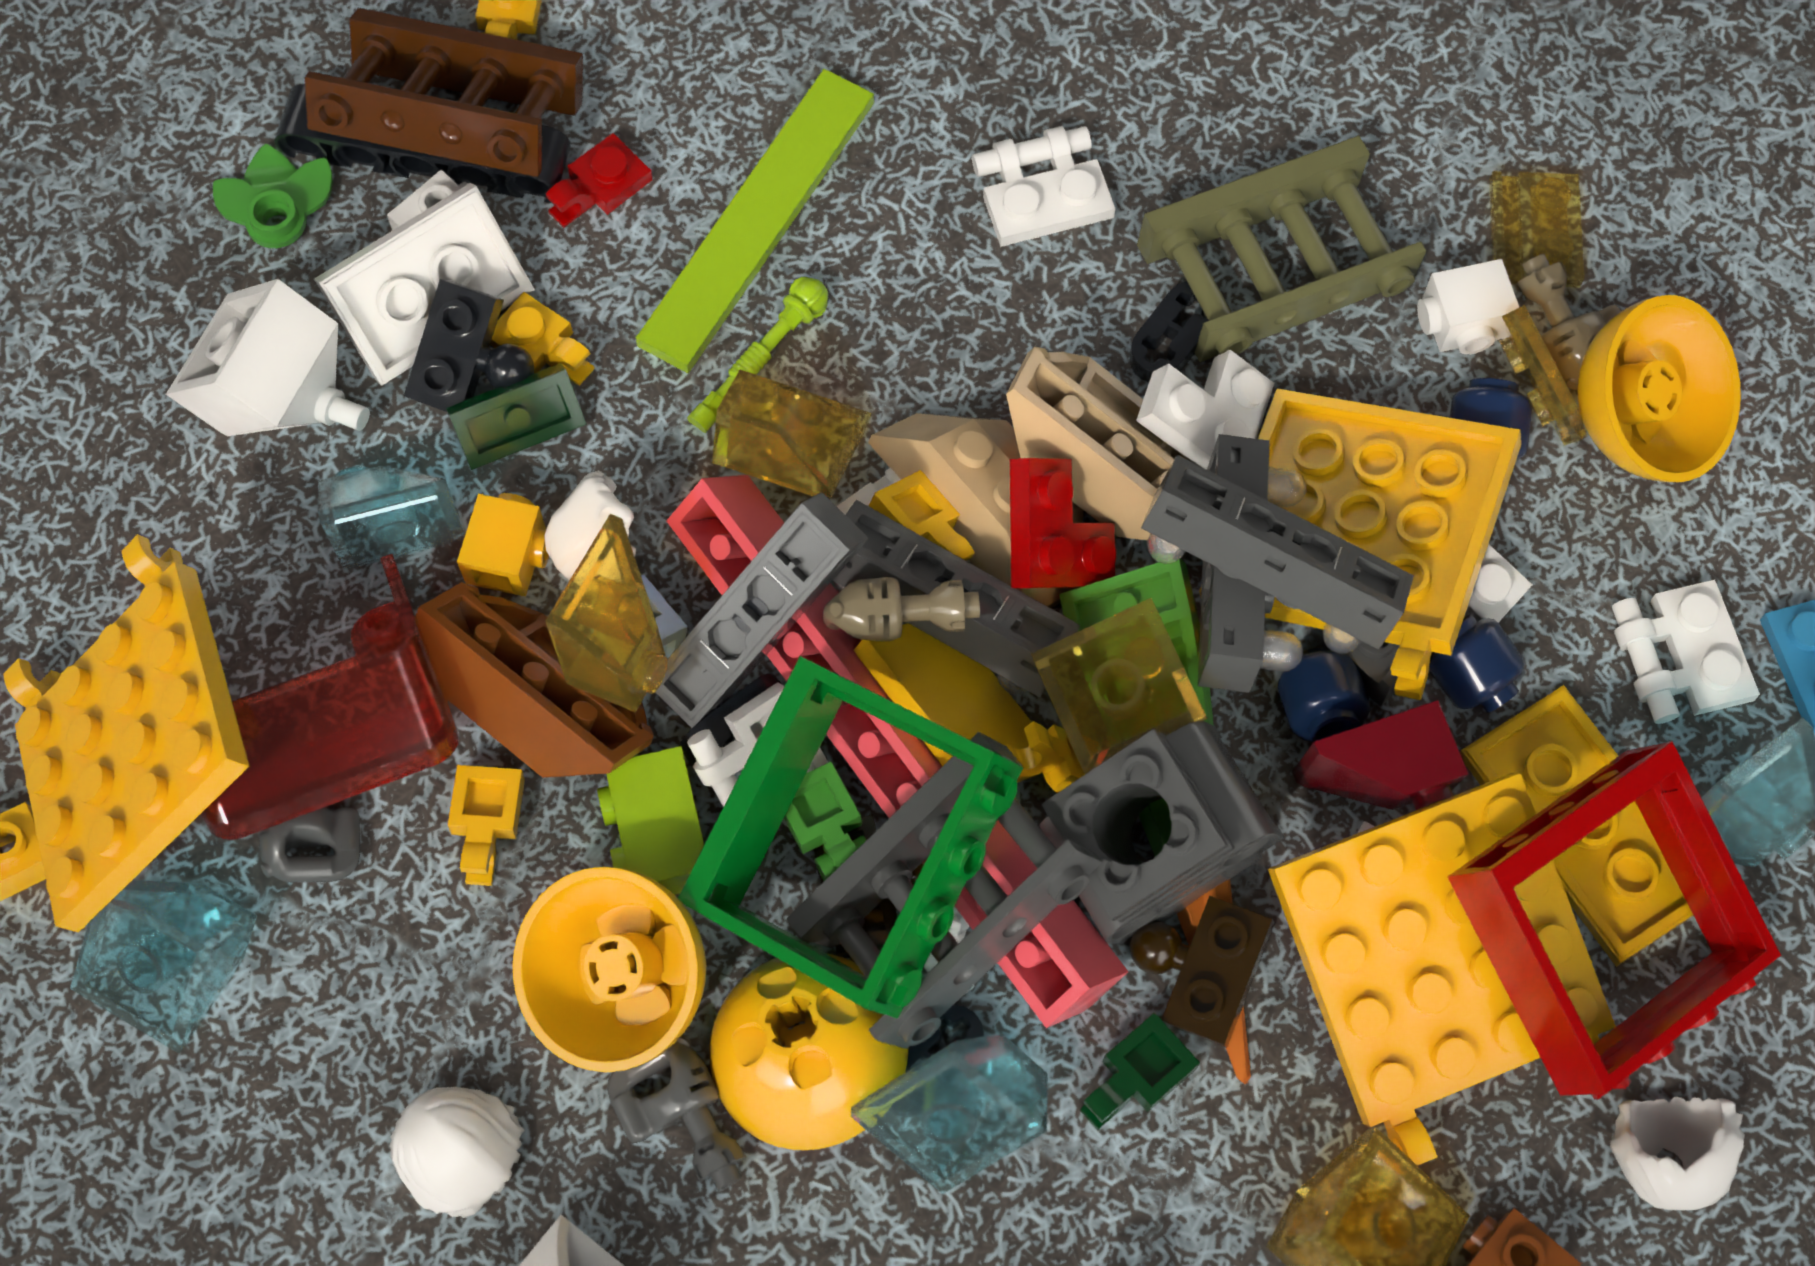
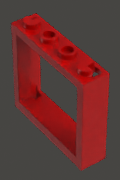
M1673 741L1625 751L1447 877L1560 1096L1592 1095L1594 1099L1599 1100L1612 1089H1626L1631 1083L1629 1076L1644 1064L1658 1061L1669 1055L1676 1047L1674 1043L1676 1038L1689 1029L1700 1027L1713 1020L1719 1014L1717 1008L1719 1004L1729 996L1740 994L1756 986L1757 984L1753 977L1781 956ZM1635 801L1712 953L1593 1044L1513 888Z

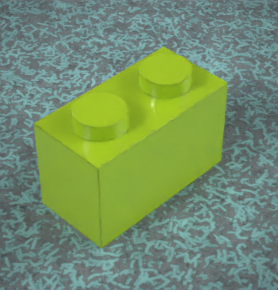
M682 746L632 757L613 772L606 774L608 786L597 788L605 826L617 824L621 839V847L610 849L613 867L628 869L648 876L664 885L674 895L681 892L704 847Z

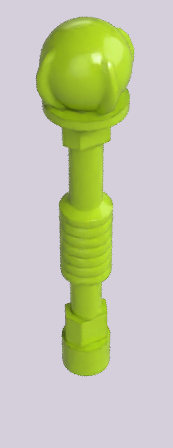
M810 277L795 279L790 286L789 295L783 298L785 308L779 314V320L760 342H753L735 364L732 365L728 370L729 377L717 391H711L703 402L699 403L688 415L687 420L706 433L718 420L719 415L728 406L727 401L741 386L747 387L756 374L772 358L770 352L790 330L794 331L801 322L810 324L813 319L820 317L825 312L828 302V291L820 280Z

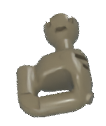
M1542 254L1522 264L1527 276L1517 284L1526 298L1542 306L1552 327L1540 337V345L1547 350L1545 355L1552 370L1563 381L1567 382L1566 384L1570 389L1577 390L1581 364L1589 345L1602 327L1621 310L1617 305H1611L1599 311H1591L1574 317L1564 296L1567 274L1563 263L1557 262L1549 265L1545 254Z
M896 578L859 579L848 584L825 605L823 621L828 628L833 630L842 629L857 639L887 642L901 637L902 622L931 621L945 631H964L965 619L980 618V601L978 592H964L962 580L943 582L941 585L936 586L929 594L901 596L900 584Z

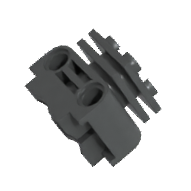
M1205 721L1187 724L1167 736L1152 729L1041 804L1048 816L1040 823L1039 827L1057 849L1065 841L1070 840L1094 852L1103 862L1089 875V884L1079 897L1107 943L1121 945L1146 924L1153 921H1167L1205 893L1263 858L1262 852L1285 838L1279 827L1271 820L1225 747L1216 727ZM1163 798L1170 810V820L1172 821L1171 835L1168 842L1163 846L1162 851L1153 860L1142 863L1137 858L1132 844L1133 827L1138 815L1150 803Z

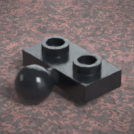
M440 279L404 396L447 412V407L474 397L481 372H485L489 383L494 388L516 384L534 374L533 359L523 347L516 344H502L494 349L489 348L504 300L451 280Z

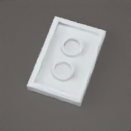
M471 183L314 278L369 371L381 386L413 366L440 279L451 280L503 299L501 311L513 304L523 292L529 294L535 290L477 186Z

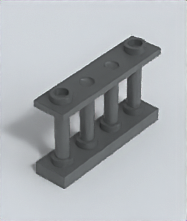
M978 732L970 739L1022 766L1005 745ZM953 756L786 918L799 937L831 949L841 944L864 976L868 977L881 951L862 928L865 923L864 918L881 901L887 898L901 912L914 886L910 882L912 872L929 856L974 766ZM1015 798L1010 808L998 818V821L1037 869L1007 896L985 867L981 865L978 872L971 879L967 880L964 887L983 909L987 917L960 943L948 931L945 937L935 944L931 954L938 964L922 978L918 993L907 1006L903 1007L898 1019L883 1015L869 1029L875 1040L907 1049L909 1046L918 1045L931 1037L941 1024L940 1017L1058 905L1069 903L1077 898L1088 886L1090 881L1089 875L1103 862L1094 852L1070 840L1065 841L1057 849Z

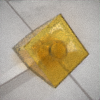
M739 370L717 409L712 463L813 497L822 492L830 500L867 428L871 413Z
M609 514L545 622L566 684L636 712L647 692L653 694L660 687L667 671L668 659L665 656L658 626L623 520L618 516Z
M1152 598L1031 653L1084 774H1087L1152 729L1167 736L1187 724L1208 719Z
M1378 1128L1366 1130L1295 1192L1266 1247L1286 1266H1445L1470 1215Z

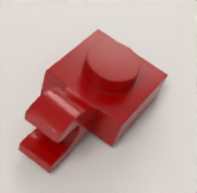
M612 133L568 165L569 177L571 179L559 181L546 192V197L554 204L548 212L563 228L595 204L608 215L652 181V170Z

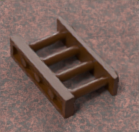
M357 8L349 19L352 66L344 77L341 78L309 71L304 77L307 125L309 130L538 177L542 171V119L540 118L545 110L576 116L582 105L583 53ZM375 75L406 81L400 90L370 84ZM431 87L460 92L462 95L458 101L428 96L427 93ZM489 98L520 105L515 113L483 107Z

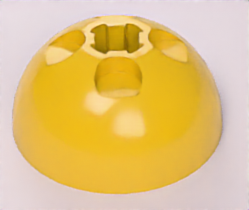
M1676 295L1656 296L1637 302L1619 312L1602 327L1592 340L1583 358L1578 378L1579 410L1589 436L1610 461L1631 474L1660 482L1690 481L1712 469L1723 457L1732 441L1738 423L1741 401L1737 361L1728 337L1717 320L1701 305L1690 299Z
M594 867L571 873L549 886L533 903L520 926L516 938L513 955V981L518 1004L526 1022L536 1037L552 1053L562 1060L586 1070L597 1072L623 1071L640 1066L661 1055L686 1031L699 1008L706 980L705 950L701 934L693 917L685 905L664 885L635 871L614 867ZM632 955H634V957H635V959H636L637 972H635V971H636V964H635V960H634V958H633Z
M826 953L863 974L855 962L844 957ZM774 958L759 965L745 975L725 998L711 1033L709 1046L710 1069L722 1104L735 1122L746 1132L765 1143L780 1148L815 1150L845 1142L857 1136L878 1120L889 1107L901 1086L908 1061V1048L905 1049L877 1041L869 1032V1029L884 1014L861 1007L780 959ZM805 1021V1024H799L793 1027L791 1030H789V1028L794 1024Z

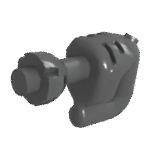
M286 734L277 736L274 739V748L269 746L261 753L263 771L275 785V802L267 804L259 813V853L263 862L260 865L265 876H273L285 882H333L343 880L354 871L359 863V813L354 808L333 810L319 803L301 802V784L312 771L313 750L309 747L302 748L301 739L296 735ZM326 845L332 847L334 855L288 856L286 854L292 848Z
M680 1037L665 1052L653 1060L631 1069L612 1072L607 1087L610 1103L628 1140L632 1144L642 1142L653 1134L684 1121L695 1143L692 1164L698 1182L712 1178L717 1190L720 1191L742 1179L736 1165L745 1160L747 1156L735 1139L719 1132L708 1107L718 1100L719 1092L705 1062L691 1047L692 1042ZM671 1065V1081L666 1087L649 1095H637L634 1091L636 1084Z

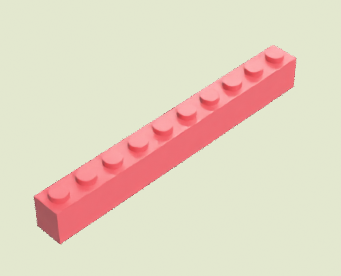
M748 475L702 478L666 521L721 595L726 592L784 524V521ZM830 583L767 654L768 658L786 682L801 656L891 701L853 651L861 642V639L852 637L842 629L833 630L825 625L823 621L824 607L838 594ZM845 701L842 702L826 733L888 818L942 768V765L921 739ZM997 820L985 844L986 854L982 865L1005 894L1009 896L1037 868ZM964 887L955 907L973 930L987 915ZM1074 900L1058 905L998 962V965L1046 1028L1083 1013L1129 972Z

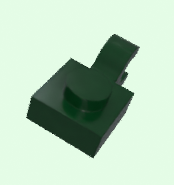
M1154 1012L1104 1056L1102 1063L1111 1071L1113 1076L1083 1101L1085 1105L1080 1111L1097 1130L1104 1126L1133 1098L1149 1112L1197 1070L1200 1061Z

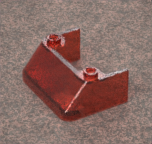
M393 554L383 556L380 560L394 601L368 611L356 621L351 631V642L356 654L355 656L232 701L249 767L200 814L207 828L214 836L225 840H235L252 835L438 765L449 758L456 750L459 743V731L416 619L417 612Z

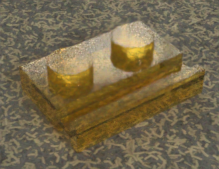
M1492 171L1489 178L1492 261L1502 259L1510 283L1517 284L1527 276L1522 264L1534 257L1545 254L1549 265L1557 262L1563 263L1567 274L1566 287L1580 288L1584 281L1579 174L1519 172L1518 176H1502L1501 171Z
M1523 305L1503 315L1502 319L1509 337L1499 341L1500 346L1515 375L1524 370L1526 371L1534 387V390L1527 392L1526 396L1530 400L1532 409L1541 426L1543 427L1552 422L1564 446L1586 438L1587 434L1584 430L1585 427L1580 410L1526 306Z

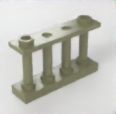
M1360 136L1350 138L1144 214L1137 247L1147 264L1166 257L1170 260H1176L1208 319L1207 322L1203 323L1195 349L1199 362L1216 357L1228 350H1232L1239 355L1247 350L1255 341L1298 326L1380 292L1384 297L1395 296L1413 284L1426 249L1421 241L1394 252L1357 190L1370 156ZM1323 197H1327L1330 201H1336L1370 261L1339 271L1306 213L1305 205ZM1273 217L1276 220H1283L1316 281L1286 292L1250 227ZM1220 237L1223 240H1230L1263 301L1232 312L1197 249L1198 245Z

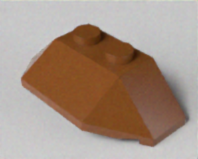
M463 582L418 607L416 619L447 700L542 778L611 773L650 746L654 735L651 726L647 725L646 712L638 689L628 690L623 684V677L543 613L505 598L481 595L478 588Z

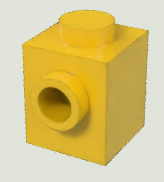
M478 493L457 559V564L466 584L526 597L534 568H545L549 559L545 544L546 527L539 506H535L529 499L517 494L502 493L497 498Z

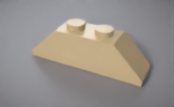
M1039 347L1031 349L1027 353L1006 394L1020 458L1072 459V502L1099 523H1115V535L1118 537L1169 543L1141 529V526L1154 495L1176 456L1179 455L1185 459L1187 458L1136 421L1143 398L1091 357L1066 352H1047L1046 349Z
M916 413L871 435L868 443L900 479L921 470L958 511L960 516L953 530L963 536L972 546L975 554L968 560L974 566L1011 586L1010 459L1020 458L1014 428L1009 422L998 419ZM1073 502V523H1082L1084 510ZM1073 587L1015 589L1045 606L1053 608L1061 602L1059 594L1070 591Z

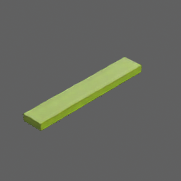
M826 69L822 70L636 336L637 347L689 374L874 105V93Z

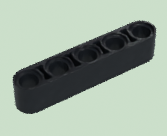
M305 84L294 85L290 90L274 139L278 150L291 158H295L296 153L316 156V159L326 158L331 165L352 168L353 163L373 167L372 172L409 178L410 173L431 178L442 170L457 185L466 182L486 186V192L523 198L525 193L543 196L546 203H551L546 197V192L562 179L571 147V142L566 135L553 127L542 125V171L538 177L313 131L309 130L307 125Z

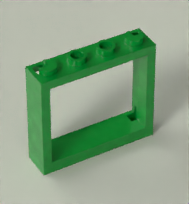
M800 656L678 899L687 907L861 1007L898 1019L903 1007L907 1006L915 998L922 983L921 971L933 947L945 937L954 919L953 908L967 880L971 879L978 872L986 854L985 844L998 818L1005 814L1015 799L1018 788L1017 780L1023 767ZM843 701L974 766L868 977L740 905Z

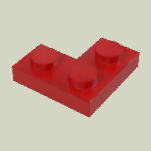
M1010 459L1011 588L1083 587L1115 576V523H1073L1072 459Z

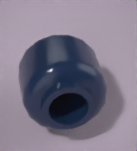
M1477 378L1469 381V388L1460 390L1453 395L1450 418L1520 429L1521 447L1517 459L1522 458L1527 453L1532 402L1527 396L1519 392V384L1503 379Z
M1469 614L1463 619L1452 655L1433 652L1430 656L1429 672L1454 706L1459 709H1471L1481 704L1486 712L1489 713L1508 702L1519 692L1513 681L1521 675L1525 661L1496 620L1487 618L1477 621L1472 614Z
M1323 648L1308 649L1297 655L1294 661L1283 670L1279 678L1278 690L1290 729L1300 739L1314 743L1315 741L1362 726L1371 711L1369 697L1359 668L1350 656L1345 653Z

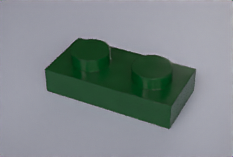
M562 363L536 372L513 385L495 388L446 408L471 470L587 425L567 371Z

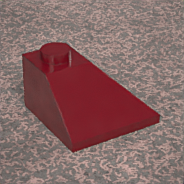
M1438 700L1315 741L1292 771L1296 782L1304 787L1390 810L1412 803L1415 810L1452 797L1453 793L1451 790L1468 775Z

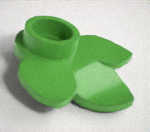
M264 144L249 163L244 179L222 178L213 182L215 206L225 219L246 226L252 240L260 246L282 248L294 243L305 230L306 217L326 204L332 190V171L326 158L312 160L296 170L283 154L271 145ZM282 215L286 217L283 222L277 225H266L267 221L273 216Z

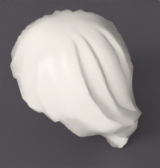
M599 470L584 476L569 497L551 516L545 532V544L549 557L564 577L579 588L602 592L608 587L617 584L621 585L633 574L634 568L632 564L636 555V548L630 545L628 540L629 527L634 519L633 511L627 505L620 502L613 494L617 486L611 477L605 476Z
M461 1087L433 1088L412 1100L401 1112V1118L396 1122L395 1130L391 1135L390 1156L397 1174L409 1189L416 1202L424 1209L432 1210L436 1214L447 1213L451 1217L461 1216L465 1218L477 1213L491 1199L493 1194L501 1193L504 1189L505 1182L509 1181L512 1176L511 1168L513 1163H518L521 1154L517 1150L522 1145L519 1139L525 1129L520 1126L518 1117L514 1115V1107L505 1105L499 1097L485 1094L481 1090Z
M1674 1097L1670 1102L1665 1099L1643 1102L1627 1100L1618 1105L1620 1113L1616 1119V1131L1611 1138L1610 1148L1625 1177L1640 1198L1656 1208L1666 1210H1697L1715 1204L1729 1191L1737 1172V1165L1744 1147L1743 1140L1745 1136L1740 1129L1743 1115L1736 1113V1103L1723 1098L1716 1100L1708 1098L1703 1101L1700 1098H1692L1690 1101H1685L1680 1097ZM1665 1148L1677 1154L1682 1160L1684 1168L1668 1156L1657 1158L1658 1153Z

